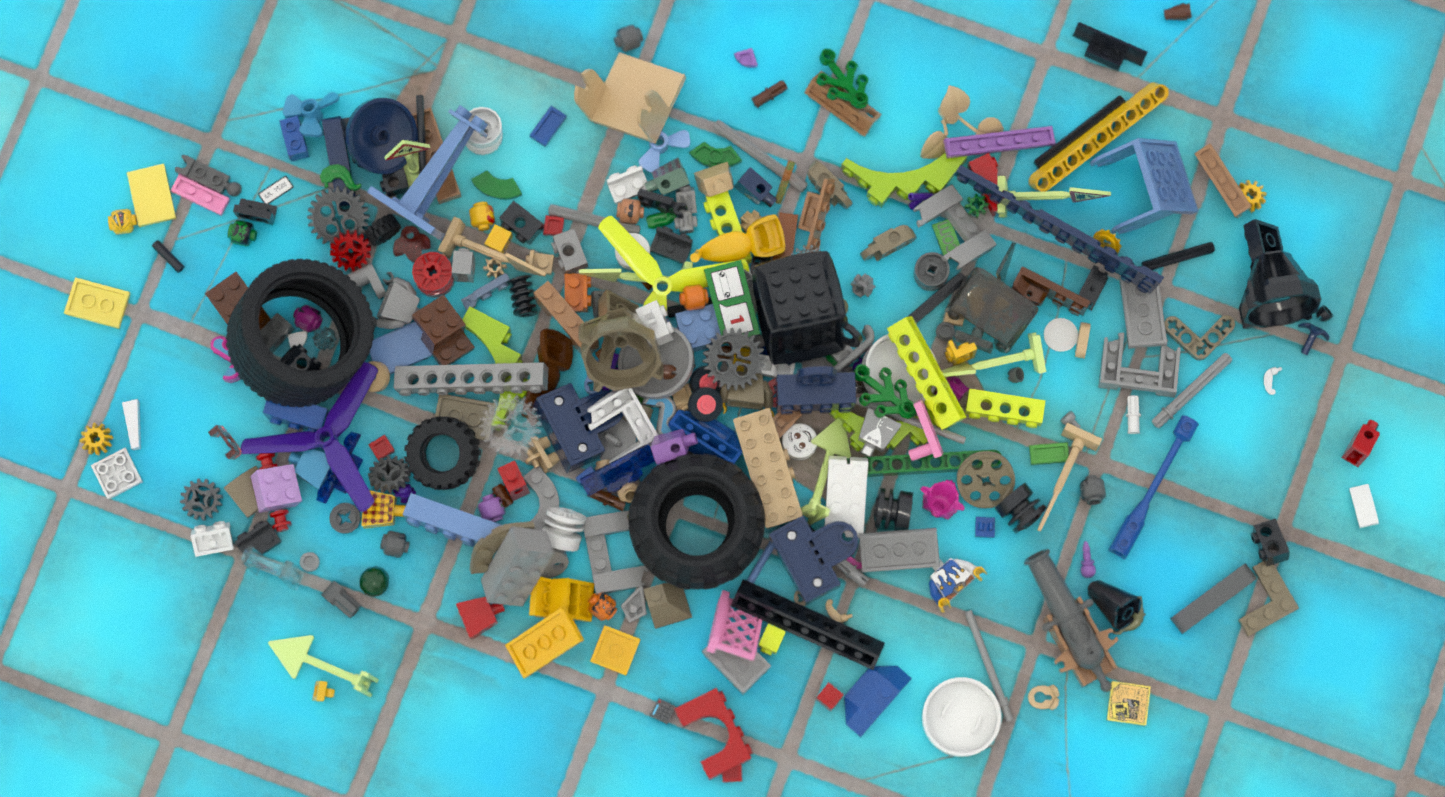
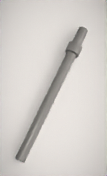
M860 397L856 399L857 405L867 409L875 410L880 404L879 402H871L868 406H863L859 402ZM886 414V416L923 429L919 419L914 417L905 419L899 414ZM933 425L937 435L964 444L966 437L946 429L941 430L938 426Z
M972 610L967 611L965 616L1005 721H1012L1013 717L1008 707L1009 701L1004 696Z

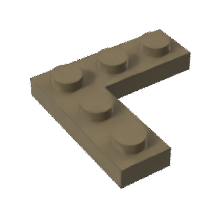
M1264 561L1255 565L1252 569L1271 602L1238 620L1247 637L1299 609L1274 565L1266 567Z

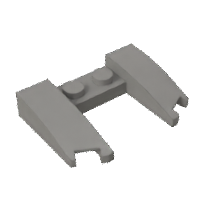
M950 185L916 206L913 212L920 211L922 220L916 222L918 228L942 214L946 216L964 240V243L945 254L941 259L947 262L949 258H952L959 263L956 268L959 270L989 253L997 244L986 229L982 232L960 204L963 198L954 186Z
M1118 333L1119 339L1108 342L1107 337L1104 338L1098 388L1117 390L1119 387L1155 392V395L1175 397L1177 393L1180 347L1174 351L1168 346H1161L1158 372L1121 367L1124 333Z
M629 511L586 517V523L583 524L596 594L600 592L608 594L645 585V583L641 582L643 572L649 571L645 566L616 571L611 570L605 535L629 531Z

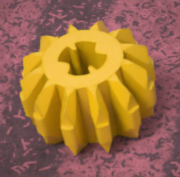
M1247 180L1246 184L1241 182L1239 187L1252 206L1249 209L1250 212H1254L1255 208L1260 210L1261 204L1266 202L1263 197L1267 193L1261 192L1264 186L1257 187V181H1254L1251 185L1250 180Z
M93 423L92 429L87 425V433L81 432V435L85 437L80 439V443L84 444L82 449L88 450L90 455L95 451V454L99 456L100 450L107 453L105 447H112V444L108 442L113 439L112 435H108L111 430L109 428L105 429L104 424H100L98 427L96 423ZM97 435H98V437L100 438V440H99L98 442H97V441L94 442V441H93V438H94V437L97 438Z

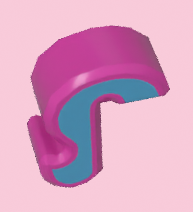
M223 336L213 338L210 343L211 350L231 363L226 338ZM231 365L223 376L225 382L233 383L240 380L239 374L234 370V365Z

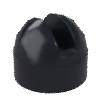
M1323 305L1317 310L1316 317L1321 316L1320 321L1326 322L1333 317V314Z

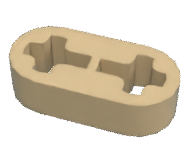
M1080 323L1075 357L1085 358L1091 326L1089 323Z

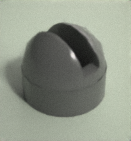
M1020 367L1009 370L1008 380L1010 382L1019 383L1023 381L1024 373Z

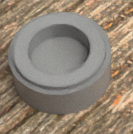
M307 552L300 558V566L307 572H314L320 565L319 557L315 553Z

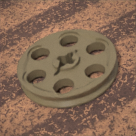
M981 451L972 454L960 465L957 472V486L962 498L970 505L978 508H993L1013 492L1015 474L1010 462L1004 456L996 452ZM978 459L983 463L980 468L972 467V462ZM994 460L1002 462V465L997 469L991 467V463ZM965 475L972 477V481L968 484L961 482L962 477ZM989 476L990 482L986 481L983 483L982 478ZM1009 476L1010 482L1005 485L1001 484V477ZM973 491L981 493V496L976 500L970 498V494ZM991 492H999V498L996 500L990 499L989 495Z

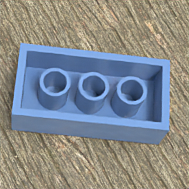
M713 304L707 305L700 310H687L675 314L678 329L686 336L694 352L707 349L705 347L706 344L712 345L710 338L717 340L716 333L720 334Z

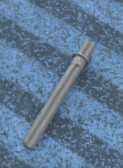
M1224 353L1168 406L1162 407V411L1152 419L1153 425L1156 428H1161L1169 419L1172 420L1173 416L1232 362L1231 356Z

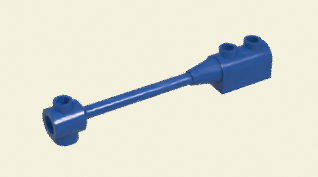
M1185 415L1181 416L1173 431L1176 439L1143 500L1126 516L1108 551L1123 559L1127 558L1145 525L1144 522L1150 506L1149 503L1183 442H1189L1199 425L1197 421Z

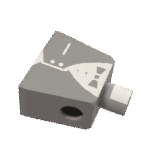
M868 408L858 439L865 443L860 453L871 458L875 449L883 452L899 431L901 424L886 416L878 418L874 410Z

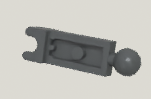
M187 155L181 156L184 162L187 163V166L185 168H175V172L178 175L180 174L220 194H223L226 189L229 195L235 197L242 191V187L238 182L229 183L231 179L229 175L200 163Z

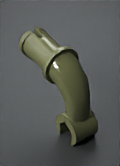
M1137 596L1141 599L1142 605L1139 613L1135 612L1132 616L1133 622L1126 628L1113 632V634L1119 635L1140 627L1146 615L1143 610L1142 596Z

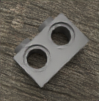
M459 248L458 251H453L451 273L456 282L474 283L476 260L473 252H470L469 249Z

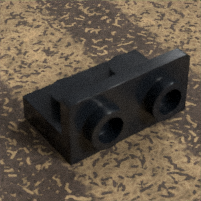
M240 199L239 205H234L233 212L239 218L273 225L277 206Z
M260 521L253 526L254 529L247 533L245 531L237 536L238 540L235 541V544L239 547L249 564L282 542L268 521Z

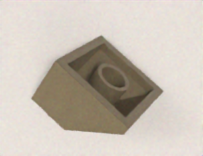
M669 583L643 589L655 629L692 618L684 589L677 588Z

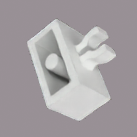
M656 300L635 309L641 321L655 331L658 346L674 340L672 336L674 329L671 322L666 321L665 316H668L664 305L660 306Z

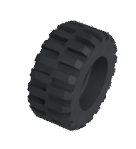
M437 416L426 419L420 425L414 427V432L409 434L407 438L408 444L404 448V451H407V456H404L405 462H408L409 467L407 469L409 473H413V478L416 481H420L423 486L434 490H448L465 484L469 481L470 477L474 476L476 473L475 469L480 464L478 460L479 456H481V450L478 447L480 444L479 439H476V433L468 427V424L454 417ZM438 435L452 437L459 447V460L456 466L448 471L435 470L430 466L426 457L428 443Z

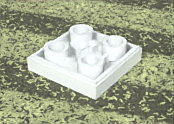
M126 448L91 465L108 500L143 483Z

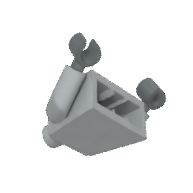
M387 272L391 279H383L385 284L388 285V289L376 316L379 319L372 316L374 319L373 326L374 328L385 329L401 328L411 322L413 313L420 310L417 307L420 299L416 296V291L408 281L398 277L395 278L391 272Z

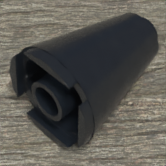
M1101 580L1093 581L1088 586V596L1109 623L1118 630H1122L1130 625L1134 620L1132 618L1134 613L1138 614L1141 609V599L1134 594Z

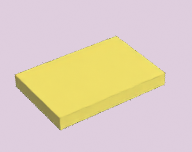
M164 164L127 172L139 227L176 219Z
M75 277L64 314L120 329L131 293Z

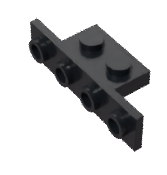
M1078 22L1073 37L1089 43L1084 54L1085 57L1119 71L1124 59L1142 66L1147 55V51L1081 22Z

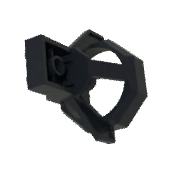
M1257 219L1244 224V236L1247 240L1248 253L1252 262L1247 287L1239 306L1243 328L1250 329L1254 326L1268 328L1293 324L1301 319H1312V314L1317 312L1321 302L1319 287L1313 279H1309L1292 255L1284 251L1278 227ZM1290 297V299L1281 302L1264 304L1279 298Z

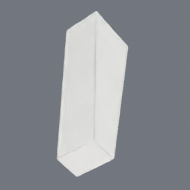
M135 399L122 402L130 445L133 451L141 449L140 401Z

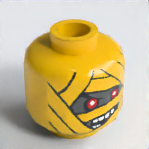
M129 209L112 211L111 216H108L109 229L117 235L132 233L134 226L137 225L136 215L132 214Z

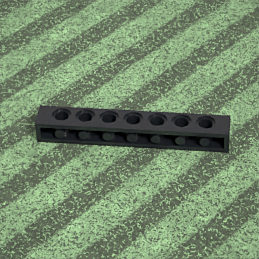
M744 579L731 604L736 609L874 670L885 645V642Z

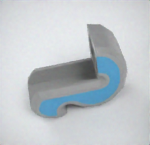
M671 397L663 399L644 398L641 403L642 405L659 408L656 427L657 434L661 435L672 432L668 424L676 414L677 409Z

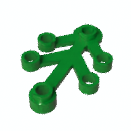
M828 48L823 49L819 56L820 62L828 66L837 79L820 73L816 83L820 86L829 84L847 90L848 93H845L835 87L829 88L827 97L830 100L840 98L850 101L851 105L857 109L865 108L868 104V96L865 93V86L869 80L868 77L863 74L858 76L856 80L858 88L856 91L853 87V79L858 64L852 60L848 61L845 66L847 71L845 76L834 62L835 52Z
M860 364L854 369L855 380L864 381L879 393H863L859 398L861 405L868 406L871 402H891L895 406L885 407L884 405H878L874 410L875 415L878 418H883L886 414H899L905 419L914 417L916 409L914 402L908 399L907 383L904 380L899 379L894 384V389L899 392V399L894 393L891 380L892 372L889 368L884 367L879 372V378L884 381L885 387L869 376L870 369L866 365Z

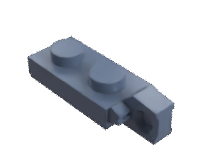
M504 273L461 299L466 310H468L469 306L475 308L478 300L482 299L484 301L492 296L491 293L495 290L502 291L507 288L510 280L508 275Z

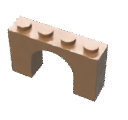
M547 281L533 292L535 301L548 317L551 315L570 337L575 349L581 354L582 342L579 341V325L584 323V321L552 284ZM598 339L590 346L591 353L599 348Z

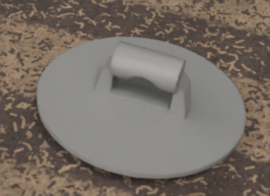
M623 419L613 428L598 434L605 449L601 460H612L636 443L635 434L628 422Z

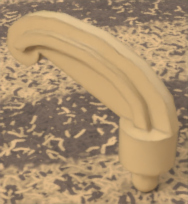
M827 600L826 610L833 620L842 623L852 618V614L846 615L845 613L840 615L832 606L833 600Z

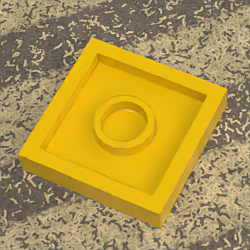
M604 625L590 662L627 676L641 639Z

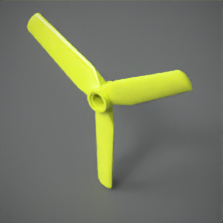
M613 216L604 218L598 226L602 234L635 274L653 286V291L645 300L643 306L657 300L660 306L664 305L667 311V295L671 291L682 292L685 286L701 285L703 288L708 287L704 269L731 263L725 262L683 269L667 277L662 275L657 261ZM741 260L743 269L749 272L747 261ZM659 281L667 282L668 286L665 290L661 291L657 288Z

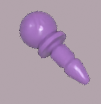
M1085 541L1082 548L1084 560L1081 561L1082 567L1080 571L1083 577L1091 578L1095 575L1096 568L1093 565L1094 560L1091 559L1089 544Z

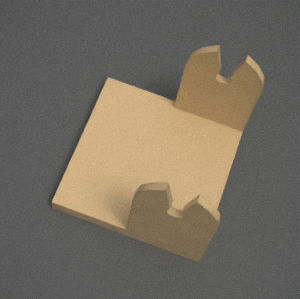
M619 52L605 83L592 69H586L581 73L586 87L584 89L575 85L574 100L591 122L656 144L687 77L685 74Z

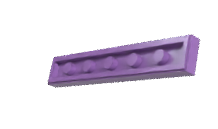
M1052 126L945 138L943 140L947 158L1048 147L1056 144Z

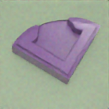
M752 48L734 53L735 59L741 65L749 68L758 67Z

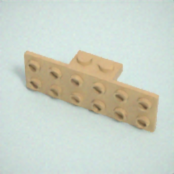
M767 408L735 418L733 422L750 478L756 486L764 506L765 527L767 529L803 516L793 485V478H796L793 467L789 468L787 460H790L787 449L783 450L771 410Z

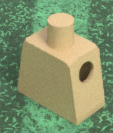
M728 162L694 173L699 191L707 197L734 188Z

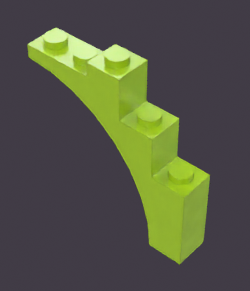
M945 152L932 163L903 173L873 171L859 166L846 158L841 165V169L847 177L855 178L858 181V185L863 189L868 188L866 196L868 201L872 205H878L882 208L894 191H897L896 194L901 199L909 200L908 194L918 193L923 185L933 194L945 189L955 176L959 166H963L968 156L947 158Z
M469 306L462 319L466 324L465 329L473 333L486 346L493 356L495 363H523L520 353L504 346V343L508 344L512 337L510 327ZM512 376L506 377L505 383L509 382ZM504 391L503 394H500L497 411L491 423L493 429L499 431L501 427L505 428L509 420L507 417L509 412L514 411L518 404L517 398L524 401L527 391L519 394Z
M942 403L940 408L945 413L947 407ZM831 410L829 415L835 420L839 418L843 422L842 427L848 433H853L849 439L851 447L857 452L861 451L865 443L858 439L865 418L852 412L839 413V410ZM927 410L932 424L937 426L934 422L932 411ZM898 420L896 422L900 423L901 427L886 449L891 448L894 450L908 435L911 436L910 440L916 446L927 444L928 440L923 429Z

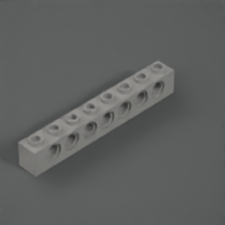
M544 362L395 366L394 389L402 396H411V393H418L422 396H428L430 393L448 395V393L452 392L458 395H465L467 392H474L475 394H485V392L503 394L504 391H511L517 394L523 391L540 393L541 390H547L549 368ZM530 375V379L527 382H523V379ZM493 376L492 381L486 383L487 378ZM512 376L511 380L505 383L506 377ZM456 377L454 383L449 384L450 379ZM474 377L473 382L467 383L469 378ZM419 378L418 382L412 385L413 380ZM437 378V381L431 384V380Z

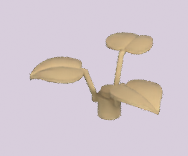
M949 85L938 109V113L943 119L941 123L943 124L944 134L941 131L932 133L924 143L920 156L924 159L941 157L945 153L943 140L948 138L946 124H954L957 120L961 121L972 131L977 132L975 135L1003 132L1004 128L1001 122L994 117L982 120L978 129L961 118L959 113L965 112L969 108L970 98L960 88Z

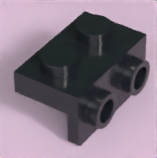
M665 226L662 228L657 227L650 252L684 264L693 246V240L687 234L680 233L679 235L673 233L671 228Z

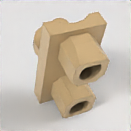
M547 436L531 439V442L528 444L530 450L526 451L529 458L525 462L527 465L532 463L535 468L541 466L546 474L550 472L560 459L555 452L549 455L545 453L544 450L551 446Z

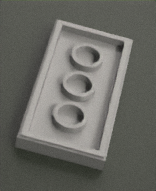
M1119 276L1128 349L1166 346L1167 337L1160 286L1158 285L1151 293H1143L1137 289L1135 284L1126 283Z
M937 528L859 534L862 572L940 567Z

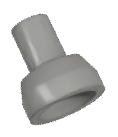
M1072 411L1068 412L1060 420L1064 425L1069 423L1078 428L1081 427L1075 421L1076 416Z

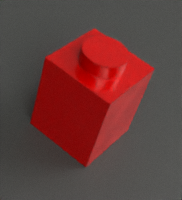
M828 682L816 697V700L831 712L843 698L844 694Z

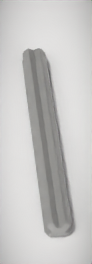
M553 204L549 206L548 210L549 215L564 217L568 220L596 227L606 218ZM618 221L628 233H640V226Z

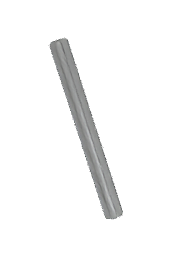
M720 120L715 122L714 130L800 192L807 188V182Z

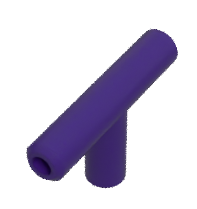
M909 193L908 199L913 201L908 206L913 210L924 200L935 194Z

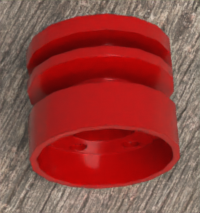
M428 252L416 259L412 275L417 288L422 294L438 298L450 292L454 285V278L451 273L452 266L446 256L438 252ZM433 269H435L437 274L434 273L430 276L429 272H433Z

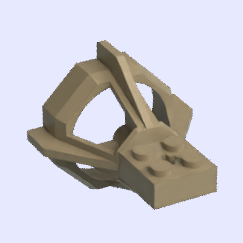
M607 289L598 300L599 317L579 325V341L582 342L581 356L588 379L593 381L594 391L599 392L603 386L613 391L644 386L651 377L661 380L664 377L663 363L655 331L645 325L639 318L635 310L639 308V305ZM603 336V344L599 361L597 362L590 351V346ZM646 340H648L651 343L652 348L649 346ZM629 345L637 349L643 363L631 369H610L614 351L617 347L624 348Z

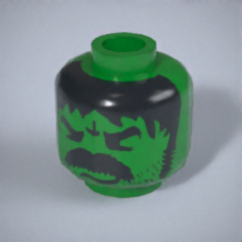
M236 220L233 224H230L228 238H230L231 243L249 246L252 241L255 242L257 230H254L252 223Z

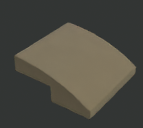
M257 466L247 470L224 487L247 518L258 511L251 475L256 470H259Z

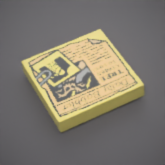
M1111 681L1112 688L1109 695L1107 720L1146 726L1151 687Z

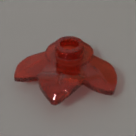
M406 226L401 231V237L394 242L393 253L395 257L406 254V257L415 263L416 259L422 255V250L431 248L430 240L426 235L420 234L416 227ZM409 233L414 234L413 238L411 239L407 238V235Z

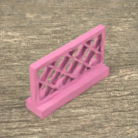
M722 590L716 606L706 651L714 653L715 649H719L754 661L762 620L752 617V615L739 609L734 611L731 607L733 599L729 598L730 592ZM740 615H744L747 619L742 620ZM733 617L736 622L732 623L729 618ZM747 624H752L755 628L750 629ZM741 626L745 631L740 632L737 627ZM731 629L733 634H729L726 630ZM749 635L753 640L748 641L745 636ZM739 638L742 643H737L734 639ZM728 641L731 645H727L722 642ZM747 647L750 652L745 651L742 648Z

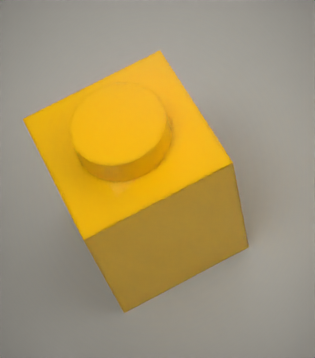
M495 224L484 243L485 247L504 254L513 238L512 232Z

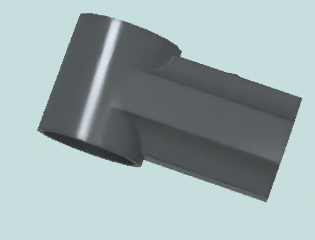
M333 581L321 595L351 619L359 611L361 605L350 597L344 588Z

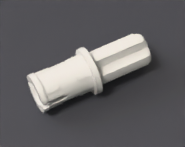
M1131 395L1127 398L1128 414H1126V417H1128V434H1140L1139 417H1141V414L1139 413V397Z

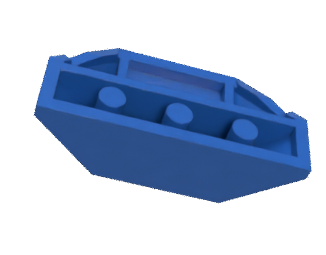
M678 410L668 424L672 432L683 429L685 435L696 434L698 444L689 446L688 449L693 454H711L735 464L743 453L735 432L716 419L702 422L695 419L689 411Z
M875 666L874 670L868 668L844 696L846 725L861 737L912 678L898 666Z

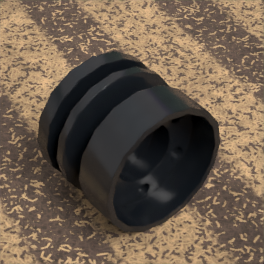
M1026 483L1014 490L994 508L1002 518L1011 514L1012 519L1008 522V526L1017 521L1018 525L1013 529L1015 534L1030 527L1047 508L1044 504L1037 509L1034 507L1041 501L1039 498L1032 502L1028 500L1034 492Z
M880 488L874 507L875 528H880L881 520H885L884 529H888L890 521L894 522L895 531L908 530L913 492L900 491L898 499L894 498L893 489H890L889 497H885V488Z

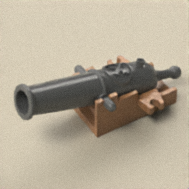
M1044 549L1034 553L1025 559L1024 565L1029 566L1052 615L1048 614L1043 619L1044 625L1042 629L1043 631L1050 632L1062 653L1054 661L1055 665L1058 662H1063L1064 668L1059 669V672L1063 673L1072 670L1081 687L1098 679L1101 684V690L1104 692L1110 691L1112 685L1107 681L1105 674L1116 669L1117 665L1109 654L1108 649L1118 641L1117 636L1113 640L1108 638V634L1114 632L1112 628L1099 632L1087 609L1094 604L1093 600L1087 599L1083 602L1081 597H1078L1076 600L1074 599L1049 556L1050 550Z

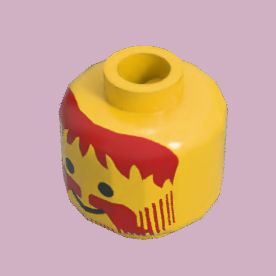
M487 202L474 203L473 207L470 208V222L474 228H478L479 231H486L490 229L489 226L495 223L494 209Z

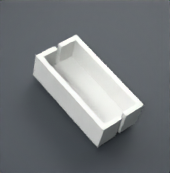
M829 456L826 507L830 509L828 517H825L824 526L835 521L846 522L852 525L859 538V534L864 532L868 458L850 457V464H846L847 459L845 456ZM850 531L843 532L846 537L853 538V534Z

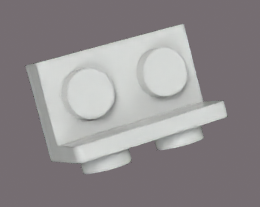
M632 166L626 170L627 172L622 174L614 173L606 180L615 204L621 203L624 198L631 199L636 197L640 189L647 190L644 185L647 180L642 166Z
M219 521L211 526L198 525L194 527L190 536L195 557L234 550L230 522Z

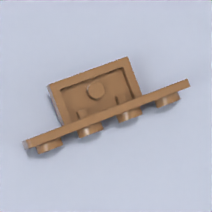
M825 178L820 194L807 191L798 225L799 229L810 232L805 252H816L820 247V236L825 228L826 223L824 220L826 213L830 209L829 201L835 190V179Z

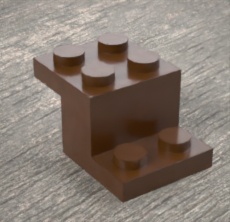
M234 272L207 291L205 295L227 325H229L228 322L232 311L248 287L239 274ZM262 306L259 313L260 331L271 320Z
M444 294L412 314V318L423 332L421 341L439 365H451L474 350L475 347L464 333L466 324Z

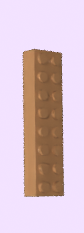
M431 108L424 110L425 143L430 145V149L426 150V165L443 143ZM416 112V113H413L412 115H413V117H414V119H415V122H416V125H417V112ZM452 169L436 195L439 204L461 197Z

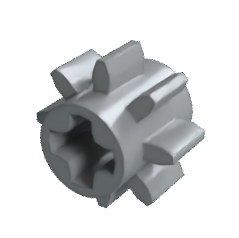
M682 212L683 219L674 218L675 229H680V233L694 232V227H697V217L692 216V212Z
M866 273L862 276L857 274L850 284L853 286V293L860 296V298L863 295L869 297L876 287L873 285V278Z

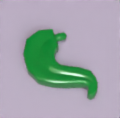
M339 164L329 165L322 169L320 174L321 182L325 188H328V183H332L335 179L339 178L343 180L349 190L357 191L362 187L360 183L354 184L350 172L345 166Z

